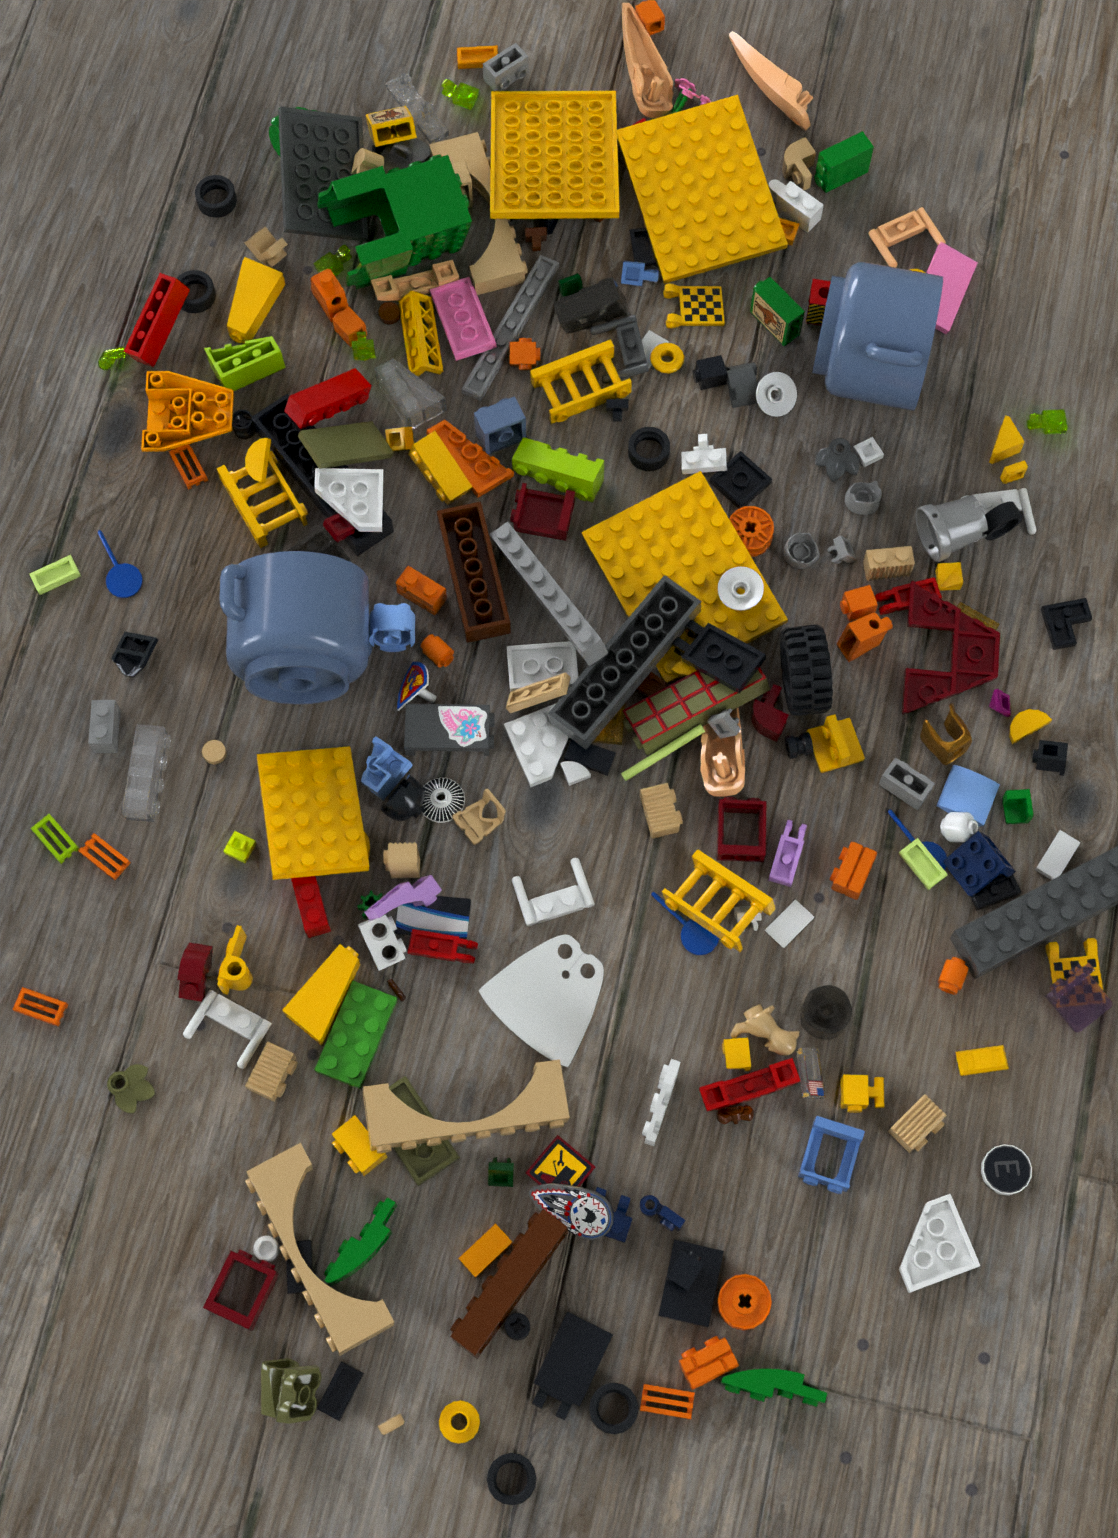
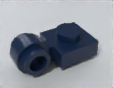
M646 1195L641 1199L639 1208L643 1215L648 1217L658 1215L661 1219L660 1224L666 1229L680 1231L685 1223V1219L668 1207L660 1204L659 1200L653 1195ZM651 1202L654 1208L649 1210L645 1207V1204Z

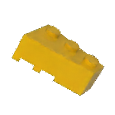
M433 431L412 445L408 453L409 457L423 473L426 480L434 487L436 495L442 502L444 501L449 505L471 490L472 485L436 431Z

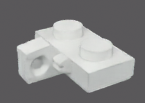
M698 434L699 446L693 447L694 451L681 452L682 474H693L699 471L702 473L727 471L726 448L714 449L713 445H708L707 434Z

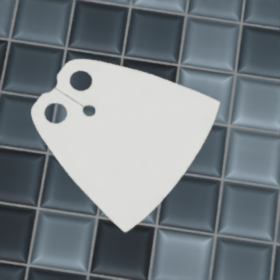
M565 934L549 939L523 954L490 979L478 991L490 1009L519 1038L550 1060L560 1059L561 1065L568 1067L592 1018L602 986L604 969L602 963L595 956L585 954L581 951L580 944L573 937ZM561 944H568L572 948L570 958L563 959L558 955V948ZM586 963L593 965L595 969L594 976L589 979L584 978L580 972L582 965ZM564 970H567L570 973L568 979H564L562 977V972Z

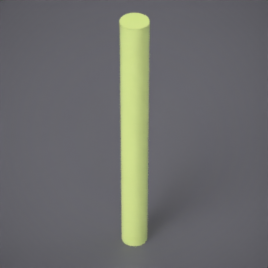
M699 724L622 772L621 774L625 781L703 734L705 730L702 725Z

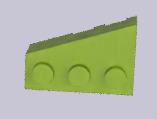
M272 336L248 340L242 345L232 346V344H225V348L220 349L204 348L209 364L221 386L234 391L286 368L281 350Z

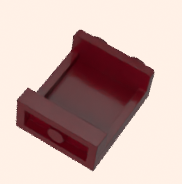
M522 483L521 490L517 489L515 495L517 507L512 509L510 517L514 530L520 533L566 541L575 505V491L566 490L564 496L528 489L527 483Z

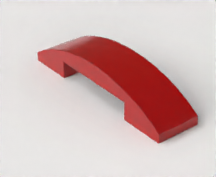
M793 1058L730 1080H721L699 1087V1091L706 1111L709 1112L771 1094L797 1084L801 1080Z

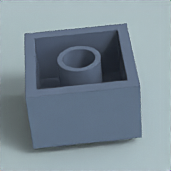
M515 396L509 399L504 398L494 405L481 407L478 411L474 412L476 436L484 452L488 455L521 442L523 437L526 438V418Z

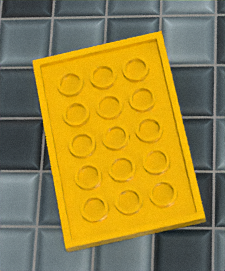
M350 746L257 754L272 879L369 871V860Z

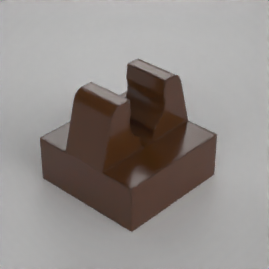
M546 227L525 228V243L532 242V252L541 251V242L547 240Z

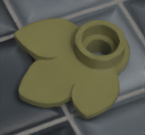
M134 1064L129 1066L124 1072H114L108 1078V1090L115 1095L116 1105L124 1112L134 1114L137 1108V1101H146L155 1095L153 1086L144 1079L148 1073V1067ZM119 1080L124 1081L122 1088L116 1087V1083Z

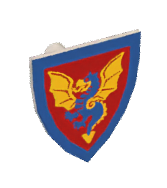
M412 662L403 679L398 694V711L417 695L431 704L436 700V695L426 690V687L429 685L428 669L421 662Z

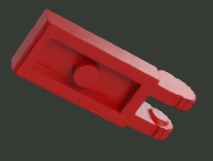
M935 577L915 583L931 594L935 593L942 599ZM910 583L892 587L891 590L875 595L877 602L887 601L891 598L894 600V603L883 605L879 608L881 615L893 613L896 610L908 609Z
M412 929L407 952L411 955L473 964L475 957L469 954L457 953L458 946L471 950L477 949L478 943L460 939L459 936Z

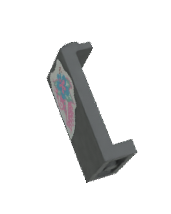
M406 704L405 754L406 756H415V751L484 752L485 756H489V749H494V735H490V727L495 726V713H490V705Z

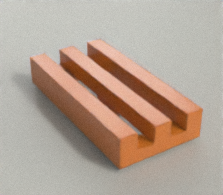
M190 444L168 451L188 490L193 485H200L201 481H208ZM186 449L200 473L198 477L195 475L183 452ZM179 453L192 477L191 480H188L175 454Z
M93 833L92 838L89 841L87 840L85 846L81 847L78 851L109 877L116 880L131 862ZM96 842L100 844L113 856L119 859L123 864L120 866L109 856H107L104 852H102L99 848H97L94 844ZM90 849L117 869V871L113 873L89 854L88 851Z
M22 987L12 1010L59 1027L60 1019L63 1018V1012L67 1009L68 1004ZM28 995L59 1006V1009L55 1010L24 999V996ZM22 1003L24 1005L36 1008L38 1010L55 1015V1018L53 1019L48 1016L20 1007V1005Z
M643 1384L640 1411L691 1420L695 1392ZM648 1391L688 1397V1402L648 1396L647 1393ZM646 1401L685 1407L687 1412L646 1406Z

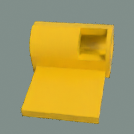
M239 925L236 926L233 938H230L227 944L226 957L221 963L218 973L217 985L225 995H228L229 989L237 991L246 990L250 987L253 980L252 973L244 960L240 958L247 935L242 926Z

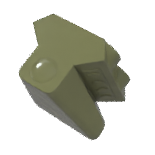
M289 1358L263 1361L261 1366V1414L276 1418V1422L288 1424L311 1420L317 1407L315 1392L321 1383L319 1367L316 1365L299 1367L298 1362Z

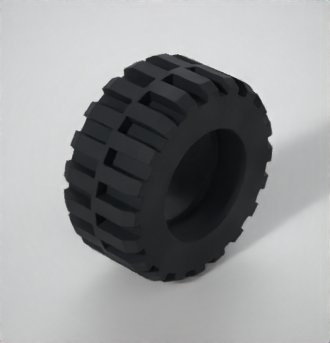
M817 624L785 628L780 634L782 681L789 713L794 716L826 713L832 708L833 681L830 653L824 629Z

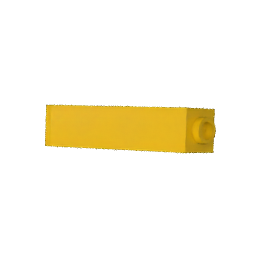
M246 257L242 261L227 322L229 336L237 343H245V341L254 338L285 286L282 272Z
M339 944L282 1010L287 1018L321 1046L331 1030L351 982L354 980L361 965L357 958L359 954L350 946L345 948Z

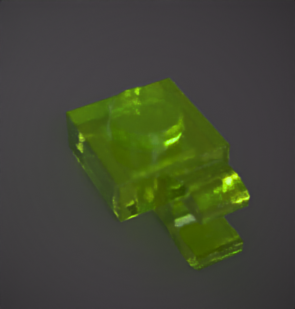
M444 79L441 85L443 87L442 94L453 97V104L472 110L480 94V89L462 82L457 87L451 80Z
M344 244L337 250L335 255L329 251L313 263L314 268L319 273L326 269H331L335 276L344 270L342 264L352 258L349 253L350 249Z
M365 331L357 332L358 341H352L354 360L366 361L376 358L374 340H367Z
M1064 409L1043 410L1041 415L1036 413L1030 414V420L1026 421L1028 429L1043 428L1044 434L1066 433L1068 429Z

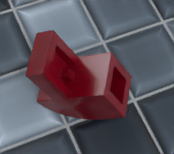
M773 684L771 690L763 694L761 701L755 699L751 720L757 732L764 737L778 742L787 724L789 715L774 708L780 697L782 687Z
M189 942L183 952L177 980H180L178 998L203 1001L205 998L206 976L212 967L213 946Z

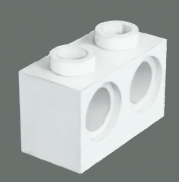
M384 914L380 918L358 924L379 971L405 959L403 953L407 950L402 939L397 940L393 932L397 930L392 916L387 918L386 914ZM377 923L385 925V932L381 936H375L372 933V928ZM387 945L394 946L395 953L390 958H385L382 955V950Z

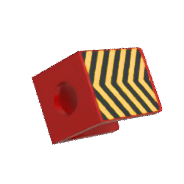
M812 280L805 323L822 326L831 281Z

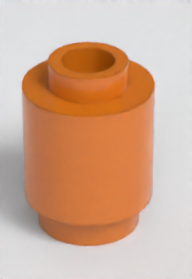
M430 634L420 645L423 653L437 667H447L454 659V650L439 636Z
M952 957L951 960L946 959L938 980L940 983L938 988L946 993L957 995L958 990L962 989L969 970L965 965L966 962L957 957Z

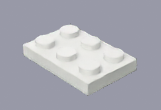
M570 641L507 646L510 692L562 673H567L571 677L568 686L570 688L578 678L576 649Z

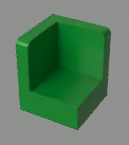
M1030 789L1006 790L1002 797L1005 823L1007 825L1029 823L1033 818Z

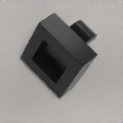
M606 399V412L613 411V422H622V411H628L629 399Z

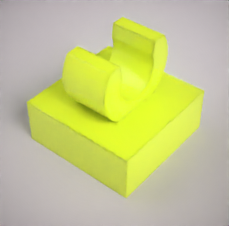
M234 831L223 852L246 863L256 845V841Z

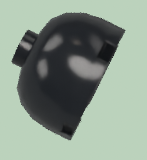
M409 774L407 780L403 779L387 798L390 801L386 805L383 804L380 810L396 821H406L412 816L417 818L425 808L422 806L425 799V791L422 785Z

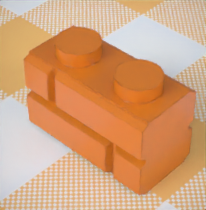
M410 566L406 567L396 581L398 594L419 607L426 608V611L434 616L447 600L446 588Z
M851 842L849 848L843 847L839 856L842 864L840 868H834L829 879L833 881L831 889L858 900L877 852L855 842Z
M715 1336L705 1341L706 1347L696 1351L695 1347L681 1354L683 1359L679 1360L678 1363L691 1390L739 1367L725 1337L719 1340L718 1336Z

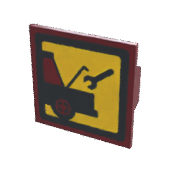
M557 1135L525 1174L538 1185L556 1183L580 1187L596 1167Z

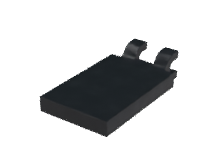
M690 620L686 625V629L689 630L687 634L695 640L690 645L677 637L672 643L676 647L674 653L682 656V662L739 694L766 660L765 653L710 623L702 627L695 621Z
M567 1312L533 1384L540 1388L532 1402L533 1405L542 1409L549 1395L561 1401L556 1417L565 1421L572 1404L578 1407L581 1406L613 1334Z

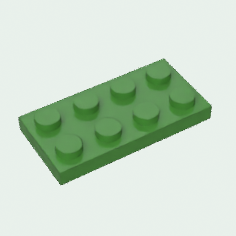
M352 981L315 1067V1072L361 1089L397 1003V997Z

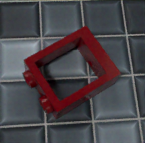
M736 797L719 799L716 860L764 862L766 856L767 801H761L759 798L737 800ZM724 812L759 814L758 846L724 844Z
M239 1249L238 1253L230 1251L203 1308L253 1331L279 1277V1273L274 1271L275 1265L264 1260L260 1264L252 1261L253 1255ZM236 1261L267 1275L248 1317L216 1302Z

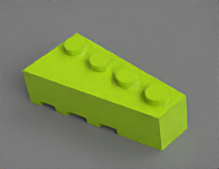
M525 437L521 440L512 457V469L519 475L530 476L541 484L547 483L563 493L566 490L575 491V497L582 501L587 500L593 503L604 481V460L599 458L595 462L587 460L588 456L581 453L578 456H573L568 453L567 449L560 447L552 450L549 444Z

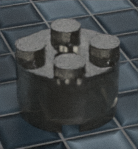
M824 985L811 990L800 1010L802 1027L813 1037L824 1040H831L839 1036L847 1027L852 1016V1006L848 996L843 990L832 985ZM824 1009L829 1010L827 1016L823 1015Z

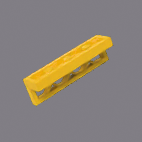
M410 291L398 301L409 374L415 378L425 371L440 375L444 371L432 297ZM419 301L425 303L426 311L420 305ZM422 318H423V319L427 322V324L429 325V330H428V328L423 324ZM425 336L431 342L432 348L427 344ZM428 355L434 361L435 365L429 364Z

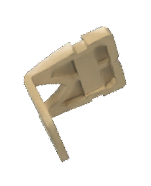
M485 789L481 800L466 807L465 810L455 813L452 819L462 831L465 830L464 834L469 841L476 845L483 840L484 836L487 837L504 821L506 811L490 790ZM490 800L497 808V818L488 819L482 817L483 808Z

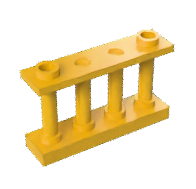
M611 339L530 370L533 387H543L553 407L549 410L551 424L563 422L568 417L604 404L606 399H621L632 393L631 379L621 381L611 361V358H614V345ZM599 363L604 364L613 385L601 389L591 369V366ZM583 371L593 393L581 397L571 374ZM560 378L564 380L573 401L561 405L551 385L552 381Z
M273 451L269 452L268 466L273 475L267 477L265 483L257 482L246 489H238L236 485L239 479L249 475L246 467L235 472H228L225 465L216 468L221 482L260 548L268 545L266 536L269 535L268 532L298 517L303 526L308 524L306 516L309 515L303 503H298L276 466L278 461ZM279 483L283 490L282 493L254 507L253 505L248 506L246 503L248 497ZM289 500L293 507V510L266 524H259L256 520L259 514Z
M697 849L692 855L695 870L674 894L666 888L663 889L664 903L671 910L680 911L720 938L721 943L728 949L734 948L741 952L743 947L738 937L758 913L764 912L770 916L776 908L773 898ZM707 874L713 878V883L692 907L682 899L700 877ZM727 887L731 890L732 895L713 918L710 919L701 913L718 890ZM745 899L750 903L751 907L735 927L729 932L719 924L738 901Z

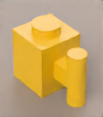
M843 1074L840 1079L841 1109H847L849 1113H861L862 1109L868 1107L869 1098H874L875 1108L885 1107L883 1077H874V1087L868 1086V1075Z

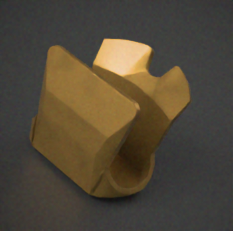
M954 703L949 705L950 711L944 726L947 733L955 741H942L926 719L923 722L920 734L922 742L943 765H948L967 752L972 743V738L966 724L955 712Z

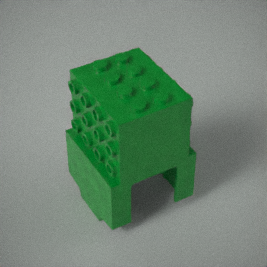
M435 155L429 158V161L423 163L415 161L409 164L407 168L400 169V167L389 170L387 174L383 166L331 181L328 189L318 194V209L327 207L334 227L377 215L386 236L355 246L360 263L356 269L347 272L345 282L347 287L355 285L356 290L372 285L371 280L389 275H392V278L405 275L408 265L410 267L420 264L423 259L429 258V260L439 258L442 253L449 252V254H453L461 250L472 219L467 208L469 207L466 194H462L460 189L462 186L458 173L455 174L448 155Z

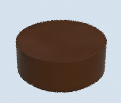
M385 302L379 307V318L384 324L391 325L400 319V309L397 304Z

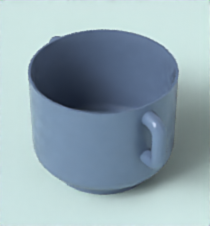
M867 262L853 264L848 269L845 278L832 275L812 371L814 374L825 376V386L830 394L841 398L911 411L915 410L933 342L942 294L943 276Z
M284 551L258 555L239 564L227 565L221 571L219 601L223 613L227 616V663L232 672L239 679L245 681V687L251 694L264 700L284 704L321 703L344 695L349 689V684L363 674L367 668L373 646L369 642V579L360 567L350 561L328 554Z

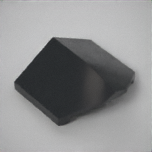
M124 632L111 659L116 663L123 675L135 677L146 666L159 639Z

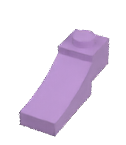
M432 875L421 877L412 885L409 881L399 883L364 913L369 920L380 918L390 910L406 903H413L415 907L421 905L427 907L437 900L436 895L442 889Z

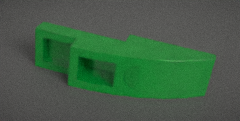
M388 1197L384 1202L380 1201L374 1209L373 1214L376 1216L371 1224L367 1222L359 1235L362 1239L359 1241L351 1236L349 1241L345 1239L337 1252L340 1254L335 1263L331 1262L324 1272L326 1276L324 1281L328 1285L332 1286L355 1274L385 1245L392 1234L391 1229L385 1225L397 1207L396 1202Z
M746 1370L724 1376L720 1381V1384L725 1385L724 1390L735 1394H740V1390L750 1393L749 1398L765 1402V1398L771 1399L774 1390H777V1395L791 1400L793 1396L803 1398V1404L817 1407L818 1403L824 1404L827 1397V1392L802 1385L805 1374L788 1370Z

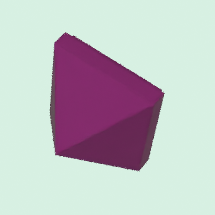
M994 689L989 707L1006 717H1011L1010 696L999 689Z

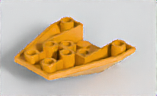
M147 371L145 391L149 403L147 430H142V452H164L232 431L234 390L170 371Z

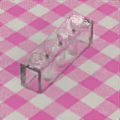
M136 724L122 806V814L126 820L154 822L155 815L159 814L160 802L157 800L159 792L162 793L164 783L161 776L162 770L165 771L167 767L165 752L166 749H169L171 737L164 726Z

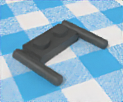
M635 314L590 328L592 335L616 329L626 369L617 371L620 379L649 371ZM605 374L601 378L605 384L612 382L609 374Z

